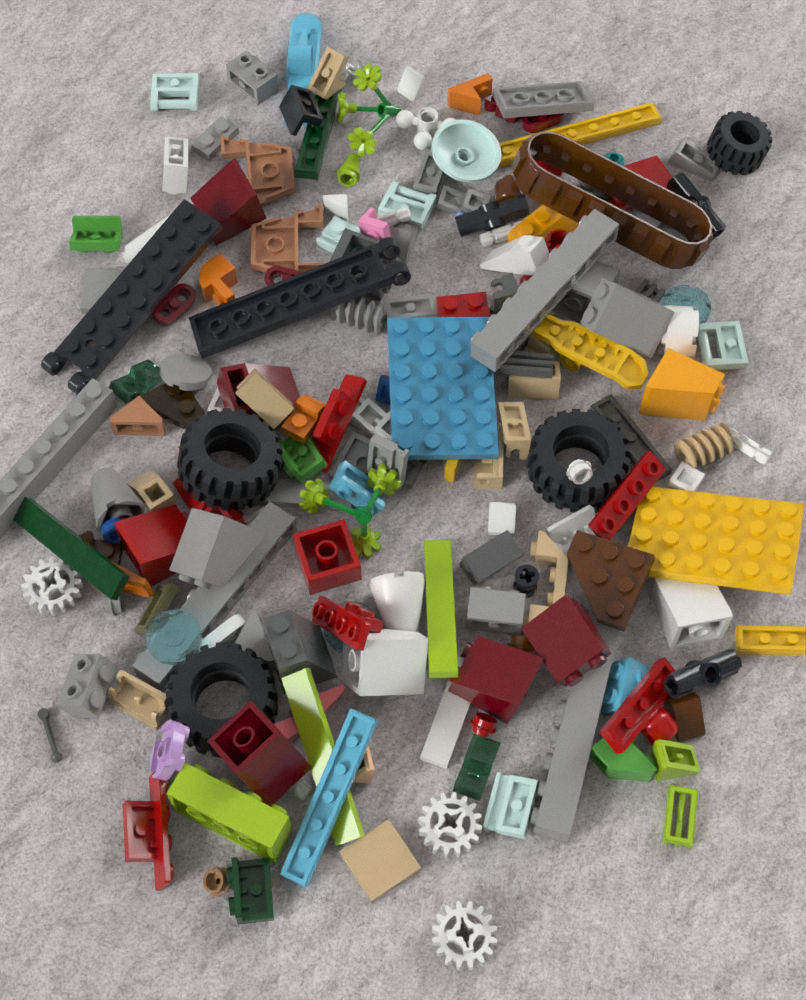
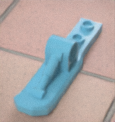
M300 13L291 21L285 71V82L288 89L291 85L307 89L319 65L322 23L314 14Z

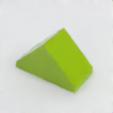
M662 739L654 742L649 756L656 764L657 771L655 777L657 782L695 775L701 772L693 745Z

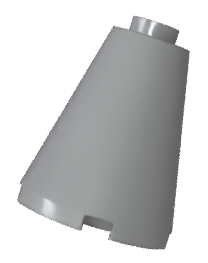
M102 468L93 474L91 485L96 528L100 533L102 525L109 519H126L148 512L146 504L114 469Z

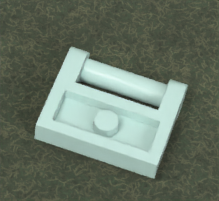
M198 73L153 74L150 98L151 111H159V109H190V111H198ZM159 97H190V99L159 100Z
M392 181L378 207V215L381 216L392 211L397 212L398 209L407 207L411 213V219L405 222L418 225L419 229L422 230L432 209L436 206L438 195L433 193L428 195L403 187L399 182Z
M739 321L699 324L697 338L702 356V364L715 370L747 368L748 358ZM714 334L719 358L712 359L708 335Z

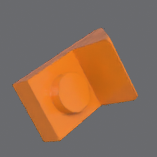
M489 73L448 88L447 105L449 108L480 115L481 99L492 95L493 78Z

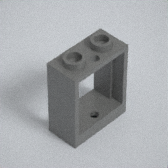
M345 228L330 261L350 254L353 247L363 249L380 241ZM400 254L397 258L389 260L386 269L395 263L402 262ZM392 284L366 295L381 301L384 293H389Z

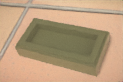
M173 583L158 585L154 596L149 601L134 629L135 633L141 637L155 634L179 589L178 586Z

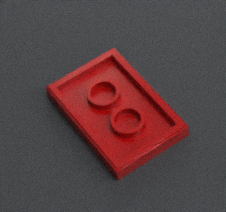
M657 155L624 165L627 169L666 189L667 182L672 178V175ZM605 193L612 205L624 211L633 209V207Z

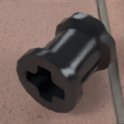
M529 564L519 566L514 575L513 590L526 594L525 598L532 597L537 591L539 572L534 566Z

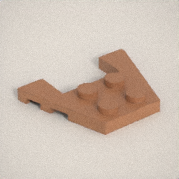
M226 136L220 137L223 160L246 157L248 180L256 192L261 206L296 192L292 147L264 142L260 145L249 143V140L245 139L235 141L230 140Z
M323 205L314 206V210L307 212L303 210L296 211L293 216L283 219L279 216L252 224L251 270L266 273L272 266H283L305 272L323 265L324 263H299V228H324Z

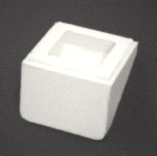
M410 66L405 67L398 85V92L410 101H416L425 92V77Z
M347 194L323 195L324 214L331 217L336 216L348 222Z
M489 503L488 535H500L506 530L512 536L515 535L516 504Z

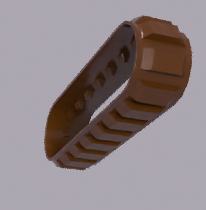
M540 132L530 136L522 142L512 162L516 185L529 198L577 223L580 222L583 216H588L596 209L619 223L617 239L614 242L661 266L670 269H683L687 266H693L702 259L710 247V242L713 240L710 218L701 207L564 135L555 132ZM535 161L547 163L672 227L683 234L689 242L678 239L546 171Z

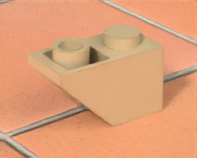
M150 470L127 483L146 504L148 512L176 505L173 493L161 477Z

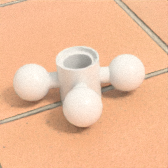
M430 107L419 110L417 117H414L408 110H402L396 116V123L402 129H408L412 125L417 126L414 145L419 150H426L431 146L432 138H434L436 131L442 125L456 120L454 118H446L443 122L438 121V112Z

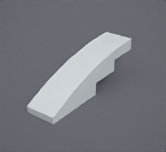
M360 397L349 423L370 438L376 433L391 440L390 411L386 413L368 397L366 400Z

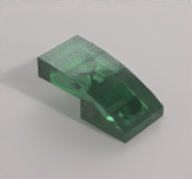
M147 359L131 366L128 375L111 381L109 388L113 390V393L127 404L138 396L147 393L162 380L160 368Z
M475 733L473 734L454 784V792L478 801L481 800L500 748V742Z

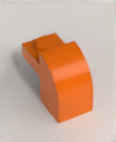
M219 253L207 261L199 272L200 288L204 301L208 303L213 299L217 306L235 299V294L229 288L238 283L236 268Z
M307 394L300 396L295 402L294 411L281 426V433L304 444L309 436L313 435L326 404Z

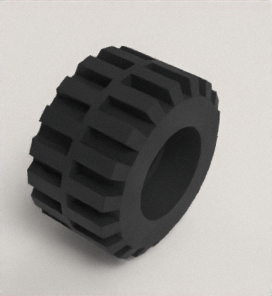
M731 111L727 115H722L707 141L709 158L711 161L715 160V165L718 168H723L722 171L726 173L729 171L732 172V175H737L738 173L747 175V173L755 172L772 146L773 137L770 136L772 134L770 129L766 128L767 124L761 122L759 117L752 116V113H743L742 111L734 113Z

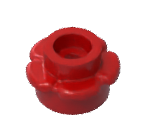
M477 712L474 719L470 720L473 732L477 735L488 737L489 734L496 733L495 726L497 720L494 717Z

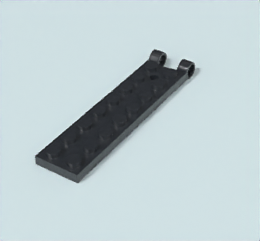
M183 199L57 349L45 355L41 361V368L54 376L63 369L67 361H70L82 370L75 373L68 382V388L78 395L92 378L95 380L222 231V225ZM94 341V346L88 349L87 344Z
M393 237L384 238L376 244L188 317L202 359L391 284L395 286L407 284L411 279V274L405 263H395L390 268L384 270L380 260L383 258L389 261L399 256L400 248L396 239Z

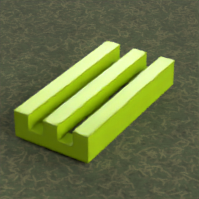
M675 785L668 786L662 844L668 845V843H671L678 847L682 845L689 849L693 847L698 789ZM675 792L679 793L675 836H670ZM686 794L690 795L686 838H681Z

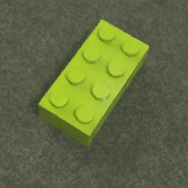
M185 763L167 791V796L174 811L262 858H269L270 862L276 864L293 834L290 818L287 815L288 812L276 804H272L270 807L262 803L261 797L247 790L243 793L235 788L236 785L224 777H221L219 780L212 777L210 771L199 764H195L193 767Z

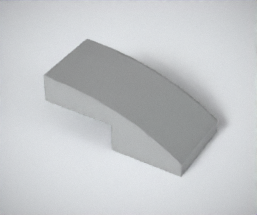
M443 185L435 208L455 215L460 211L467 213L489 203L490 197L469 188L465 194Z

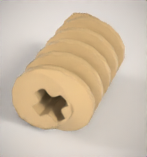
M721 422L719 425L711 426L710 429L702 430L701 433L693 434L692 437L688 436L683 438L682 441H676L674 443V452L680 463L684 462L696 469L697 462L703 466L706 464V459L709 462L715 461V455L718 458L724 457V451L727 454L733 453V440L729 428Z

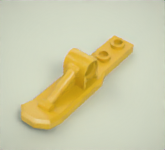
M548 314L530 334L551 345L560 353L559 361L569 371L578 372L581 367H588L616 381L627 390L641 389L648 378L649 372L644 358L633 350L594 333L576 322L560 320Z

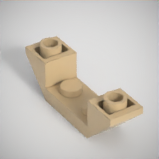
M538 530L537 540L531 541L530 556L535 557L534 567L550 568L549 583L554 584L553 592L548 591L546 606L530 604L529 614L524 613L522 627L565 595L568 558L544 531Z

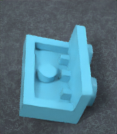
M345 460L339 464L329 486V489L340 498L347 500L356 507L366 506L374 493V488L367 485L368 475ZM384 492L381 496H378L371 510L372 516L385 507L386 503L383 501Z
M631 657L613 662L609 672V680L603 697L601 712L606 715L615 713L650 668Z

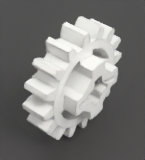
M50 557L49 563L46 564L42 559L39 560L40 566L38 568L30 566L32 574H24L23 577L26 583L21 584V588L24 592L23 597L26 603L29 602L32 610L38 608L41 615H44L49 610L51 615L55 616L57 609L65 613L66 605L75 606L73 598H81V593L78 589L83 588V583L80 579L82 577L68 564L66 565L61 559L58 563L55 562L53 557ZM65 575L69 577L70 584L65 580ZM35 588L38 589L40 598L35 594Z
M444 792L441 793L440 801L431 797V807L423 806L422 813L425 816H421L418 819V824L424 826L419 829V836H427L424 840L425 847L433 844V854L443 850L444 858H448L449 853L453 851L457 858L460 857V849H464L469 853L471 851L470 842L477 844L479 841V837L475 833L482 832V825L476 824L481 821L482 816L478 813L474 814L477 805L473 803L468 806L467 796L458 800L456 792L452 793L451 798H446ZM435 815L438 824L431 830L430 822ZM469 820L470 830L466 835L462 826ZM448 821L450 824L455 822V828L453 829L451 826L445 827V822ZM443 840L453 841V843L444 842Z
M460 901L456 902L455 910H452L448 905L445 906L446 916L444 917L440 914L436 916V921L440 926H432V933L438 935L432 938V945H440L436 951L437 957L445 954V965L448 966L454 961L456 962V970L459 971L462 964H467L469 971L473 970V962L475 961L483 966L485 963L483 955L492 957L493 951L489 946H496L498 940L491 937V935L497 933V926H489L493 918L492 915L484 917L482 915L483 906L473 910L471 901L468 902L466 908H462ZM467 917L475 919L479 924H474ZM455 919L454 927L444 932L448 923ZM461 924L463 925V930L469 935L467 947L463 938L459 936ZM482 939H485L482 947L474 953V945L476 944V942L482 941ZM449 947H455L462 955L453 952Z

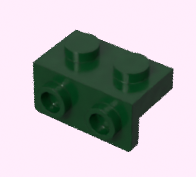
M238 857L231 858L232 867H227L228 886L233 885L234 897H229L230 916L235 915L238 925L274 921L269 858L239 861Z

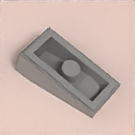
M685 138L678 144L668 160L672 165L710 181L714 179L720 167L718 168L715 165V160L711 161L708 153Z

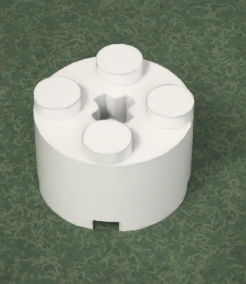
M664 306L675 313L658 344L657 354H663L664 356L667 349L670 348L687 357H694L697 345H693V342L696 341L699 330L698 307Z

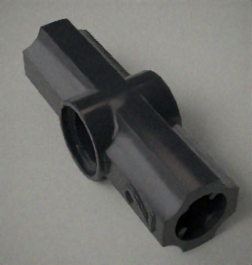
M684 172L678 173L667 182L666 187L668 190L693 203L697 202L698 206L705 211L712 224L713 239L725 231L727 226L711 208L709 198L700 194Z
M521 195L502 202L493 201L484 204L477 210L456 216L455 220L462 238L483 230L492 231V229L504 226L508 222L525 218L530 215L525 196Z
M726 649L703 660H690L684 668L667 674L666 679L663 681L664 689L671 698L679 699L705 687L715 688L720 684L721 680L738 673L740 667H742L741 657L734 650Z

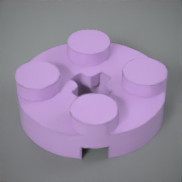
M173 720L166 721L159 732L165 734L161 741H155L150 760V771L155 772L152 777L164 781L169 780L174 771L180 772L183 768L185 755L182 754V750L190 732L188 726Z

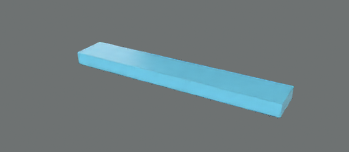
M350 708L279 875L304 887L309 886L379 720Z

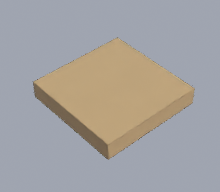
M389 819L339 851V855L371 903L421 871V866Z

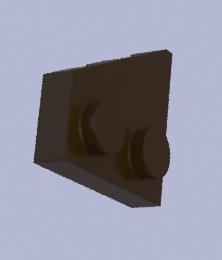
M164 383L140 396L160 417L171 420L173 424L182 429H185L190 422L195 421V418L199 415L205 414L192 392L181 390L175 384L172 387Z

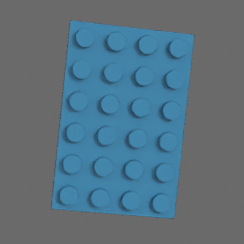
M489 317L387 318L391 440L399 445L398 449L402 451L405 449L409 450L408 460L498 459L499 448L493 371L471 357L470 344L473 335L485 328Z

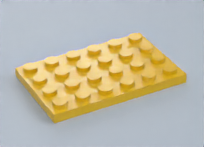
M652 487L637 506L628 546L655 556V561L648 577L792 595L804 504Z

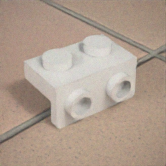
M588 505L547 528V535L566 556L577 530L595 535L588 526L595 517L594 508Z

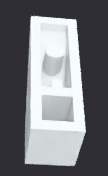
M165 137L162 191L172 195L186 193L188 139Z
M523 235L494 249L480 264V268L532 276L535 268L539 264L543 265L549 256L544 237Z

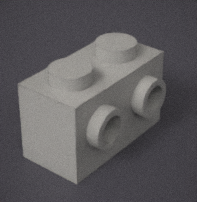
M247 50L226 64L228 81L256 104H261L278 91V76L276 72L264 65L257 56H253Z
M487 586L471 587L466 629L521 635L526 594L513 589L499 591L492 590Z
M75 654L56 706L74 718H100L117 666L101 654Z

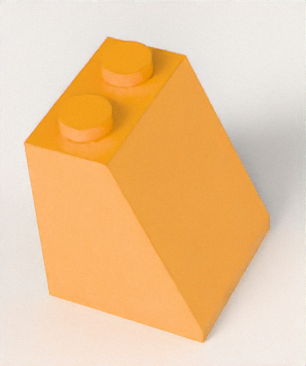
M668 348L645 386L639 414L643 416L705 421L710 412L715 414L721 402L720 398L726 387L722 385L725 374Z

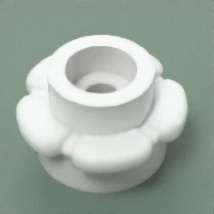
M580 459L573 461L566 472L569 480H573L575 484L586 483L593 475L591 463Z

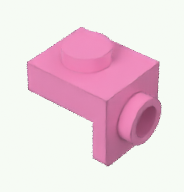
M370 207L358 221L362 235L378 241L391 237L388 223L377 220L376 209Z

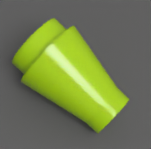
M349 153L337 171L338 181L345 187H352L360 180V156L356 153Z

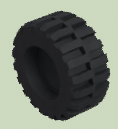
M223 408L222 411H217V409L208 411L207 415L203 413L196 417L195 421L190 422L182 434L177 460L179 480L183 482V487L188 493H193L192 497L199 502H206V506L210 508L216 506L220 507L221 511H229V509L234 508L235 511L245 510V506L252 508L259 505V501H265L276 486L283 453L278 435L275 431L271 432L272 427L266 421L262 423L260 417L252 414V416L248 415L244 410L231 411V408ZM218 451H231L245 457L251 465L243 468H228L217 464L208 455Z
M572 409V412L569 413L563 410L557 412V417L549 416L544 420V425H539L535 430V436L532 437L527 467L529 468V480L533 482L534 490L538 494L543 493L542 499L547 503L554 502L555 507L561 510L565 507L569 508L570 512H577L578 509L591 505L593 508L597 506L598 509H601L628 474L631 462V448L627 444L628 438L626 434L620 433L621 427L616 422L610 423L609 417L603 414L598 416L592 410L580 412V409ZM568 448H582L595 454L603 466L594 471L592 477L586 483L575 484L573 480H569V476L566 474L567 469L557 462L555 455Z
M216 642V647L208 648V644L201 646L199 653L194 654L191 651L185 656L186 662L184 664L179 662L174 668L176 676L172 675L169 678L167 684L169 690L166 692L169 715L171 720L189 727L190 732L185 744L189 747L195 746L198 753L205 755L207 751H211L212 757L221 758L207 741L232 718L211 719L198 712L196 703L200 694L213 683L228 680L242 684L249 691L250 697L248 702L252 701L273 724L275 723L274 716L278 713V695L272 671L268 669L267 663L262 657L257 658L256 652L250 648H246L243 651L241 644L232 643L231 647H226L225 642Z

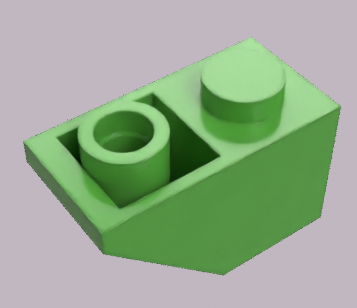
M604 738L595 744L590 751L589 758L609 779L650 782L657 771L654 760L647 753H642L635 746L634 740L624 753L616 754Z

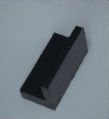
M291 85L279 108L290 134L296 136L303 123L320 127L324 119L312 91Z

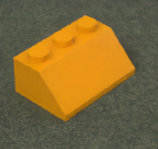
M541 205L509 231L508 242L523 235L544 237L545 240V237L551 231L562 229L568 233L570 231L573 232L579 223Z

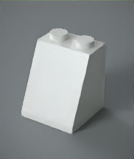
M655 578L651 592L669 649L723 639L733 615L717 585Z
M381 629L380 633L369 631L363 651L356 650L343 642L341 681L359 696L424 694V685L428 682V672L426 669L428 638L415 631Z

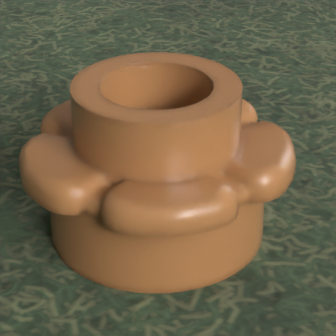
M213 867L203 877V886L212 896L220 897L222 893H227L231 887L228 886L227 869L224 867Z

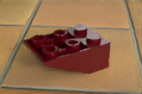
M243 363L220 368L216 384L225 408H231V411L244 410L248 415L252 416V414L260 417L235 393L238 390L237 386L255 368L292 403L295 409V402L300 395L290 367Z

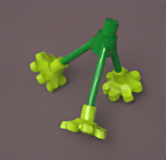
M371 63L364 65V71L361 68L355 70V75L358 78L353 80V84L362 92L368 88L372 91L374 90L382 103H379L377 107L357 106V104H349L346 101L345 93L340 92L338 94V123H343L347 113H356V111L377 112L378 116L382 117L371 130L364 132L362 127H357L354 129V132L348 134V140L353 141L350 143L351 149L356 150L358 148L357 154L360 157H364L366 152L368 155L374 154L375 146L377 145V141L372 139L374 133L385 121L397 116L401 111V108L387 100L378 88L377 82L382 79L381 68L379 65H375L372 68Z
M379 464L378 470L374 468L369 469L367 485L374 488V493L366 506H358L356 509L330 500L328 497L329 490L324 487V482L320 479H316L315 482L308 480L305 483L307 490H301L300 498L305 500L299 503V507L304 510L308 509V513L315 514L318 511V507L323 508L329 505L353 515L355 520L361 524V531L356 527L351 530V539L357 556L360 557L363 553L364 557L368 559L373 556L372 550L379 552L382 548L381 544L377 541L381 538L378 531L371 532L370 526H367L372 519L371 510L378 496H381L383 492L388 496H392L396 492L395 489L401 486V480L396 478L398 473L394 469L387 472L385 464Z

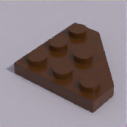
M577 530L567 551V556L598 623L624 632L653 566L655 556Z

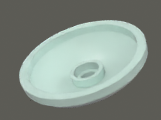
M461 119L447 122L436 131L432 140L431 150L434 161L445 174L458 181L470 183L483 181L495 173L501 161V148L497 138L485 126L474 121Z

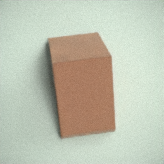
M140 396L110 417V424L114 435L165 436L166 433L162 418Z

